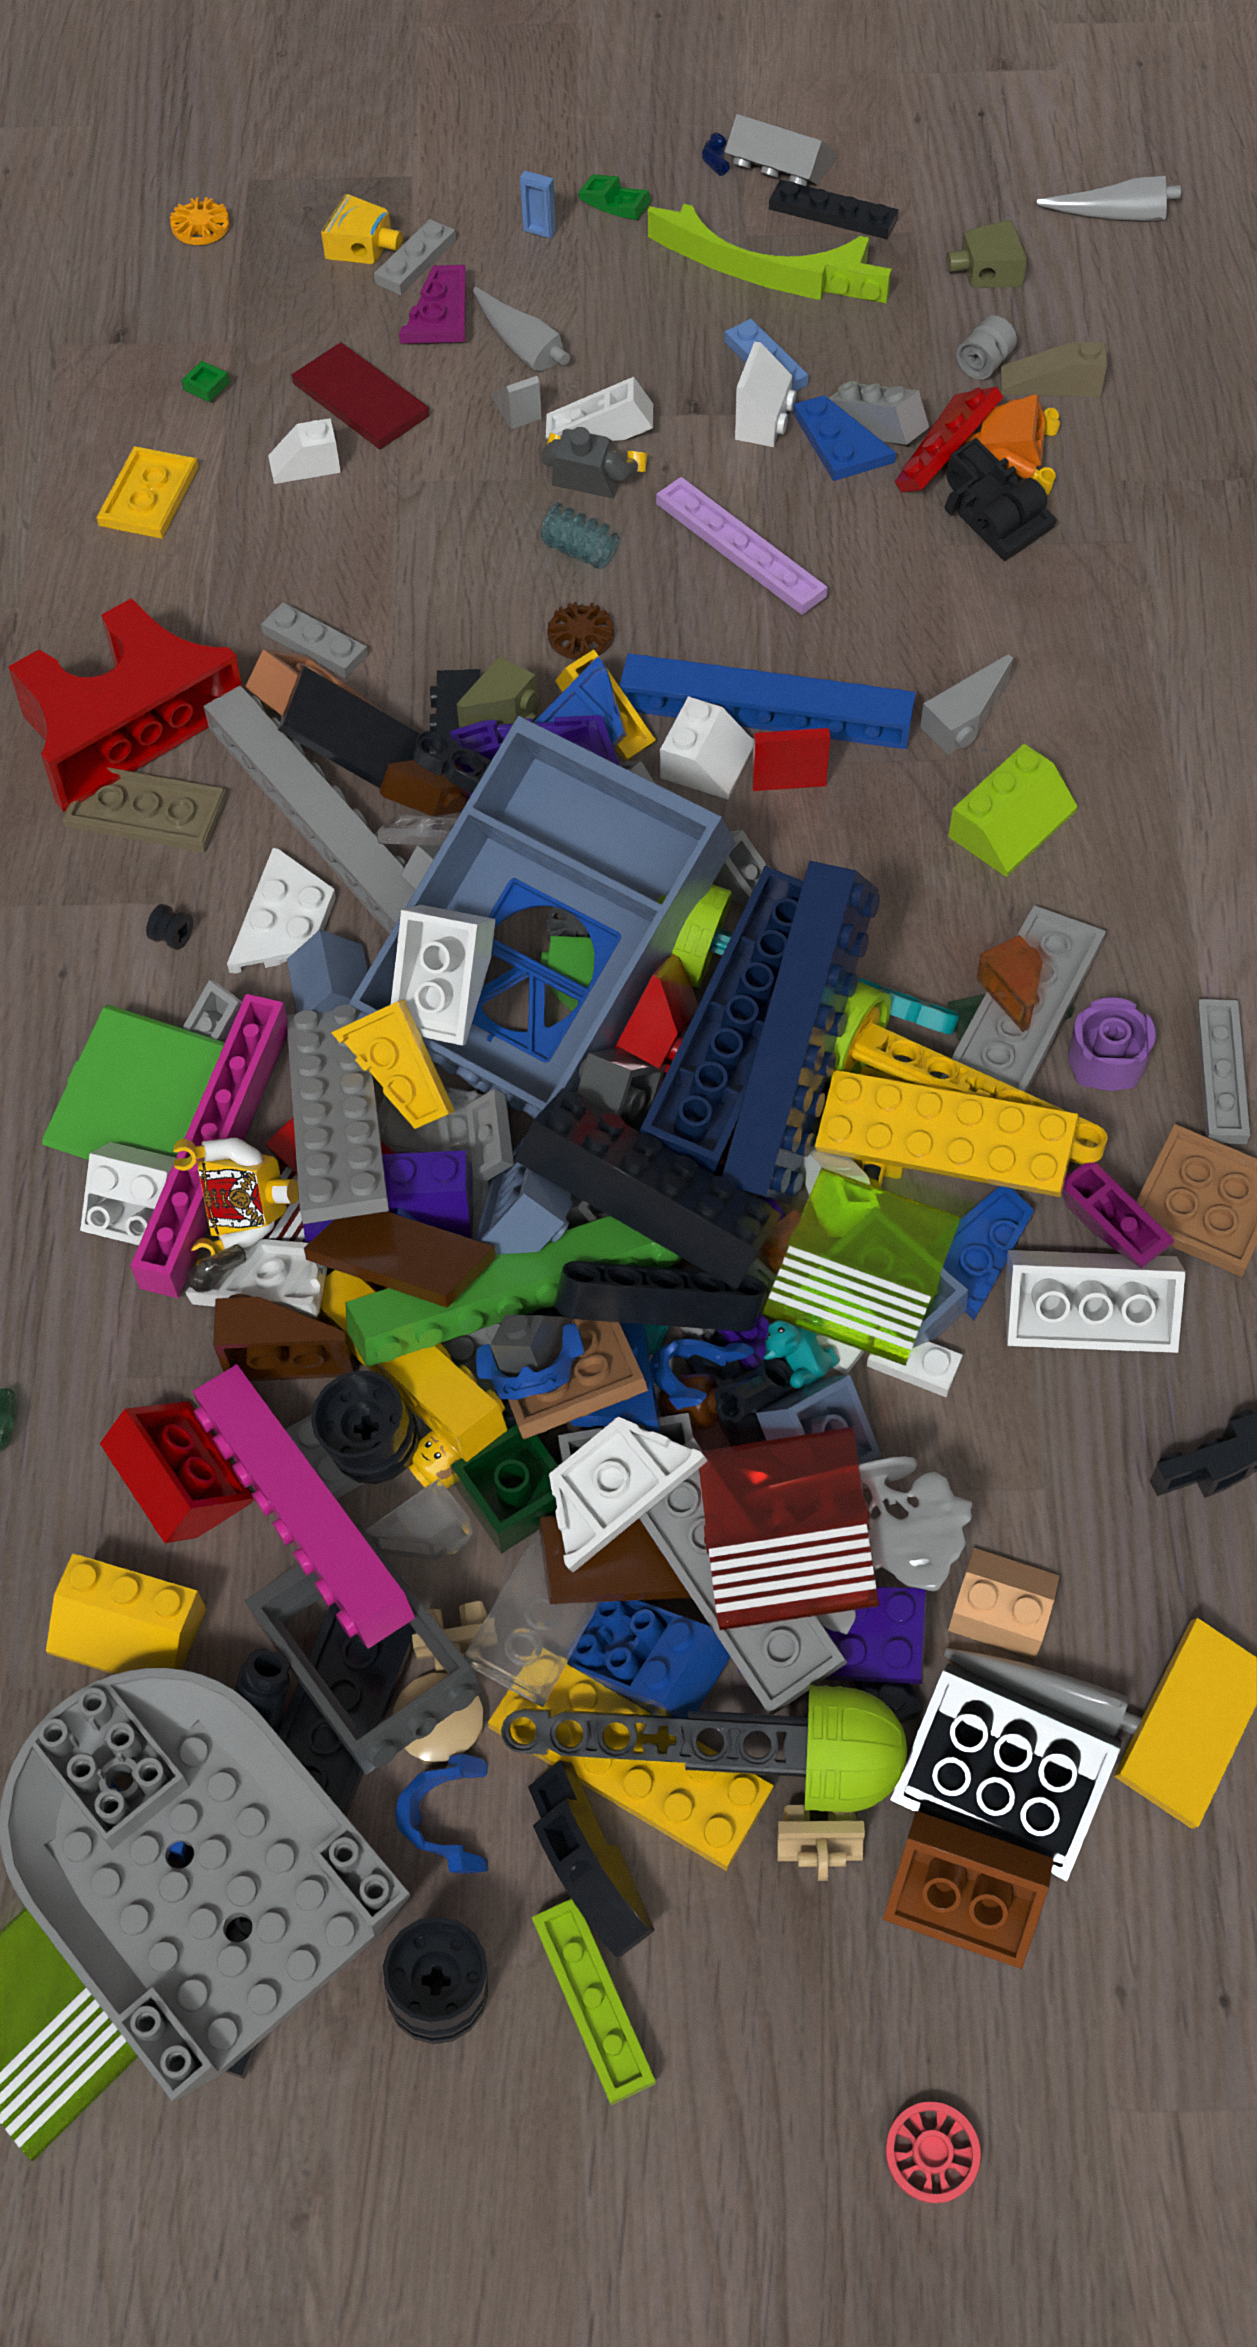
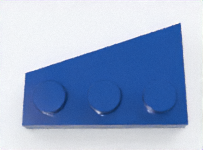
M825 395L794 404L793 415L833 481L895 463L896 452Z

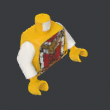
M239 1138L202 1141L201 1146H195L188 1139H181L173 1146V1152L186 1151L191 1155L188 1158L175 1159L174 1167L182 1171L189 1170L197 1162L211 1236H219V1240L214 1242L207 1238H200L195 1241L191 1251L205 1247L211 1252L209 1257L202 1258L196 1262L198 1267H208L211 1265L217 1253L224 1251L227 1255L258 1242L272 1231L275 1220L286 1213V1204H296L299 1199L298 1182L295 1179H281L278 1161L273 1156L262 1155L259 1150Z

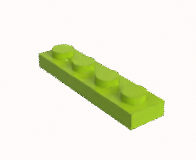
M567 1900L533 1916L532 1922L610 2106L656 2085L655 2078L588 1924L573 1900Z

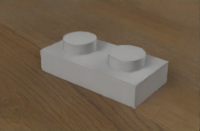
M495 1089L466 1106L473 1178L484 1182L514 1165L506 1094Z

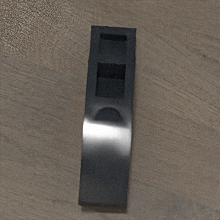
M1252 1409L1237 1413L1230 1418L1222 1438L1211 1439L1198 1447L1197 1451L1185 1455L1182 1452H1173L1162 1457L1157 1462V1466L1150 1479L1156 1495L1160 1496L1197 1483L1204 1498L1234 1486L1257 1471V1412L1254 1413Z
M560 1760L528 1786L541 1817L533 1827L554 1871L583 1917L614 1956L622 1957L653 1933L655 1929L619 1846L607 1844L573 1764Z

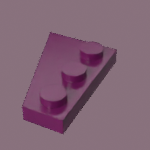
M433 266L420 291L421 297L417 305L413 306L409 312L407 325L402 326L399 332L400 344L465 342L466 266Z

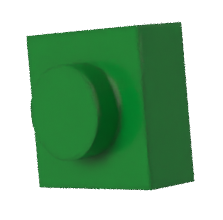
M202 360L181 380L184 391L209 403L230 383L228 372Z

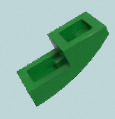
M592 174L578 192L579 199L606 213L634 220L639 219L651 202L649 190L622 188L619 176Z

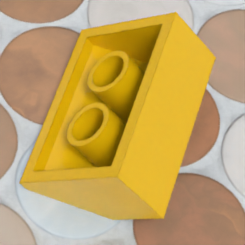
M72 1553L54 1593L46 1652L47 1654L111 1674L145 1668L182 1670L207 1609L197 1590Z

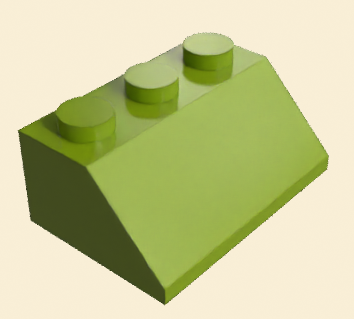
M1023 744L952 809L948 837L996 871L1008 877L1077 812L1078 806L1054 763L1026 744Z

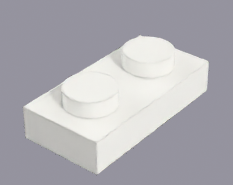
M883 1327L881 1328V1330H880L881 1332L890 1334V1333H889L887 1330H885ZM877 1338L868 1357L867 1367L947 1397L963 1355L929 1341L908 1350L907 1348Z

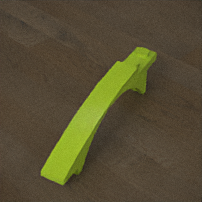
M683 204L680 212L651 206L648 208L649 238L716 271L766 288L816 300H821L823 293L827 292L887 303L890 293L892 269L867 264L869 237L859 236L845 245L817 254L774 256L737 247L718 237L700 220L693 205Z

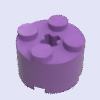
M1108 997L1092 1002L1090 1007L1083 1012L1081 1011L1077 1016L1068 1047V1062L1075 1074L1076 1081L1083 1087H1093L1107 1091L1135 1087L1146 1070L1155 1042L1156 1031L1154 1023L1147 1013L1144 1016L1136 1009V1004L1129 1000Z

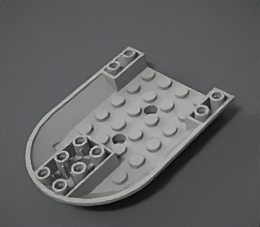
M171 1668L130 1670L103 1678L80 1689L56 1706L32 1731L15 1758L5 1783L0 1806V1846L6 1872L15 1892L172 2102L224 2074L376 1941L410 1896V1893L260 1713L231 1688L219 1681L194 1672ZM125 1774L132 1775L134 1781L127 1790L118 1792L116 1788H111V1782L114 1783L118 1777ZM177 1842H183L194 1849L193 1860L188 1866L181 1869L171 1867L168 1862L169 1848ZM238 1917L250 1919L253 1927L250 1936L246 1940L232 1942L227 1939L226 1929L233 1919Z

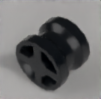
M159 904L152 911L146 927L147 937L155 942L163 940L170 948L180 950L185 946L192 933L193 918L188 913L183 911L175 913L170 906Z

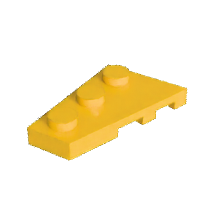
M404 999L331 1032L339 1043L344 1042L357 1057L355 1061L364 1071L368 1070L381 1084L383 1093L414 1129L455 1111Z

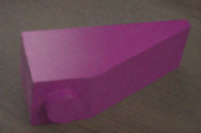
M1096 1162L1082 1164L1065 1178L1062 1195L1066 1207L1093 1234L1138 1267L1143 1268L1174 1243V1239Z

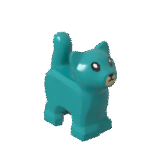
M817 1316L802 1320L798 1325L777 1320L768 1326V1334L765 1340L766 1353L763 1358L770 1360L785 1357L787 1365L793 1372L790 1378L792 1387L801 1388L803 1385H809L817 1381L840 1362L833 1347H826L823 1350L819 1345L816 1337L821 1334L823 1327Z

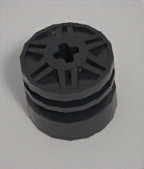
M356 1370L346 1373L327 1384L314 1402L311 1416L314 1436L345 1476L358 1483L378 1484L394 1479L409 1467L419 1444L420 1432L416 1418L389 1379L371 1371Z
M440 1916L419 1919L398 1933L388 1946L383 1963L388 2008L397 2026L414 2040L430 2044L452 2042L471 2031L483 2015L488 1998L485 1950L475 1933L459 1921ZM434 1979L443 1980L444 1987L441 1988L440 1995H431L430 1988L434 1984Z

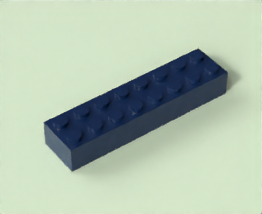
M809 860L722 1177L730 1180L737 1189L743 1192L790 1205L793 1196L796 1197L802 1187L803 1174L800 1173L804 1157L809 1156L813 1147L814 1134L811 1133L815 1117L820 1116L824 1107L825 1095L822 1093L826 1077L832 1075L835 1067L836 1055L833 1053L837 1037H841L845 1031L847 1015L844 1013L848 997L851 998L856 991L858 976L855 971L859 957H864L868 948L869 936L866 931L869 920L877 914L880 903V896L877 894L878 888L856 870Z
M764 866L640 1128V1133L654 1136L666 1148L678 1155L692 1158L699 1167L713 1175H716L735 1132L804 882L768 866Z

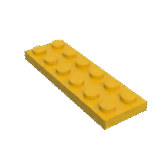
M834 1070L815 1148L819 1152L1061 1197L1079 1116L1077 1113Z
M536 1647L491 1716L488 1726L491 1730L501 1735L502 1724L506 1717L515 1710L522 1708L551 1709V1716L564 1710L640 1715L653 1714L543 1649ZM518 1717L512 1722L510 1731L515 1741L527 1744L534 1740L536 1726L532 1720L526 1717ZM564 1720L558 1725L557 1737L565 1746H576L582 1741L583 1730L576 1721ZM610 1723L604 1729V1741L610 1748L622 1749L629 1743V1731L622 1723ZM636 1723L638 1740L634 1748L635 1751H644L643 1741L657 1742L659 1751L662 1752L667 1751L670 1743L677 1742L676 1736L668 1733V1726H660L657 1734H643L646 1725L644 1723ZM697 1741V1746L704 1754L714 1755L718 1753ZM550 1749L547 1755L533 1754L551 1766H554L560 1760L571 1762L581 1784L725 1871L728 1870L774 1790V1785L755 1774L685 1770L686 1763L560 1756Z

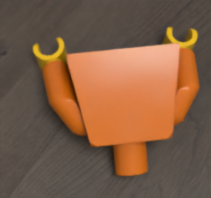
M1037 394L1019 400L1012 399L1006 404L995 407L982 421L981 431L973 432L966 439L964 445L977 438L999 461L1004 458L1008 460L1006 470L1014 466L1017 469L1016 475L1023 479L1033 478L1037 480L1044 488L1046 495H1049L1056 474L1052 468L1044 467L1037 470L1036 467L1042 464L1044 434L1054 436L1059 430L1061 424L1058 420L1059 413L1055 408H1047L1043 412Z

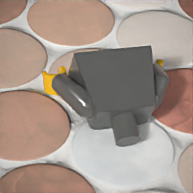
M576 427L573 430L564 429L561 436L549 433L547 444L541 452V461L546 466H553L552 486L614 499L620 481L632 476L637 471L646 472L648 453L627 451V459L624 460L616 452L611 439L591 434L584 427Z

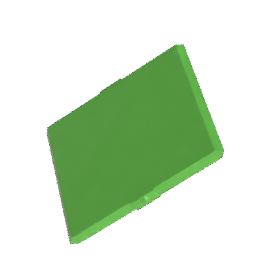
M108 1004L105 1005L79 1061H76L70 1073L66 1089L43 1136L42 1145L89 1160L91 1152L109 1142L176 1158L178 1152H173V1146L178 1140L185 1138L225 1042Z

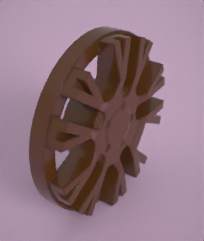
M574 602L573 605L571 603L567 604L568 608L563 609L560 607L559 611L556 610L554 612V617L548 622L547 633L549 644L558 654L569 659L578 660L593 650H590L588 646L592 642L599 645L594 648L598 656L604 653L612 644L614 638L613 623L609 613L607 614L605 609L601 611L598 605L594 606V603H590V606H577V602ZM602 623H604V624L606 625V626H597V625L602 624ZM564 640H568L569 643L565 647L559 644ZM575 646L581 647L580 651H575Z

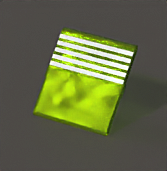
M821 1168L798 1226H795L792 1235L788 1238L786 1255L764 1307L763 1314L906 1366L929 1304H932L934 1296L938 1293V1285L941 1279L939 1276L961 1217Z
M25 1907L0 1931V2123L25 2156L34 2161L138 2056Z

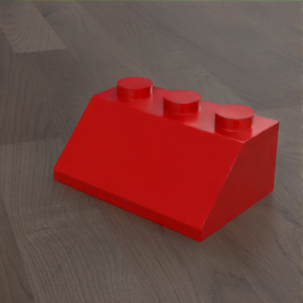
M672 953L652 975L616 1044L618 1047L659 1069L667 1058L673 1061L698 1008L690 978L679 956Z
M189 1401L125 1408L100 1442L112 1465L116 1468L165 1544L198 1538L250 1505L254 1500L248 1487L245 1488L238 1479L229 1459L225 1460L219 1452L210 1431L206 1433L193 1412L195 1409Z

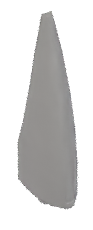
M1166 176L1141 177L1085 192L1037 199L1036 203L1038 206L1085 217L1111 220L1158 221L1166 220L1167 200L1180 199L1181 186H1166Z
M475 286L473 292L492 327L502 340L531 369L543 371L558 363L561 366L569 363L570 355L564 351L559 333L541 319L523 313Z
M946 1648L945 1657L976 1676L1114 1737L1119 1729L1134 1735L1142 1719L1126 1712L1129 1702L1128 1696L1093 1683L1019 1661Z

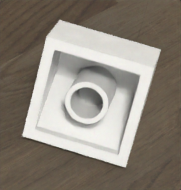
M754 341L737 385L735 440L774 447L778 435H784L788 421V414L786 413L787 411L792 412L794 409L796 391L792 390V375L762 343Z
M688 696L660 748V778L729 800L753 752V739L723 707Z

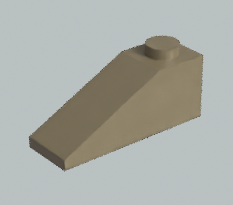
M1092 341L1069 342L1003 365L1000 368L1001 394L1101 397L1107 368L1106 343Z

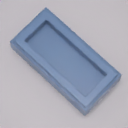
M524 170L520 176L523 231L552 239L556 233L554 178Z

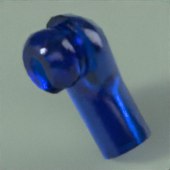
M714 132L711 134L710 140H707L705 143L702 159L719 176H723L730 168L729 162L722 157L724 153L723 147L727 141L725 136Z

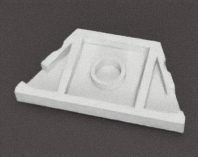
M273 848L227 962L229 973H241V967L264 962L265 968L286 962L287 958L318 930L324 931L336 900L334 888L281 850Z
M260 1239L255 1244L243 1249L238 1256L229 1259L216 1268L220 1275L219 1278L204 1288L193 1284L185 1293L192 1304L215 1307V1299L228 1298L234 1294H246L251 1297H261L305 1316L316 1318L320 1311L327 1267L306 1260L304 1247L308 1243Z
M617 1417L549 1473L552 1495L555 1496L557 1504L555 1512L558 1529L562 1532L566 1555H563L564 1563L568 1569L575 1572L708 1461L705 1456L694 1448L689 1449L671 1441L668 1437L653 1431L644 1430L637 1424Z

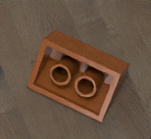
M915 1811L883 1920L1022 1969L1049 1889L1054 1858Z

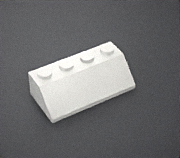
M1008 1250L1005 1283L1007 1346L1178 1353L1185 1270L1176 1256H1157L1143 1268H1140L1122 1254Z

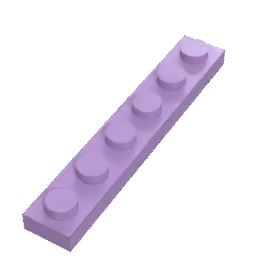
M678 478L656 494V504L801 615L827 597L828 587L684 478Z

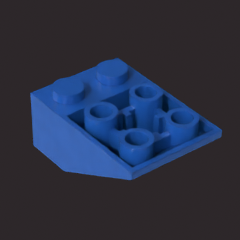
M632 1600L598 1602L561 1661L653 1715L688 1717V1710H699L731 1656L710 1626L645 1602Z

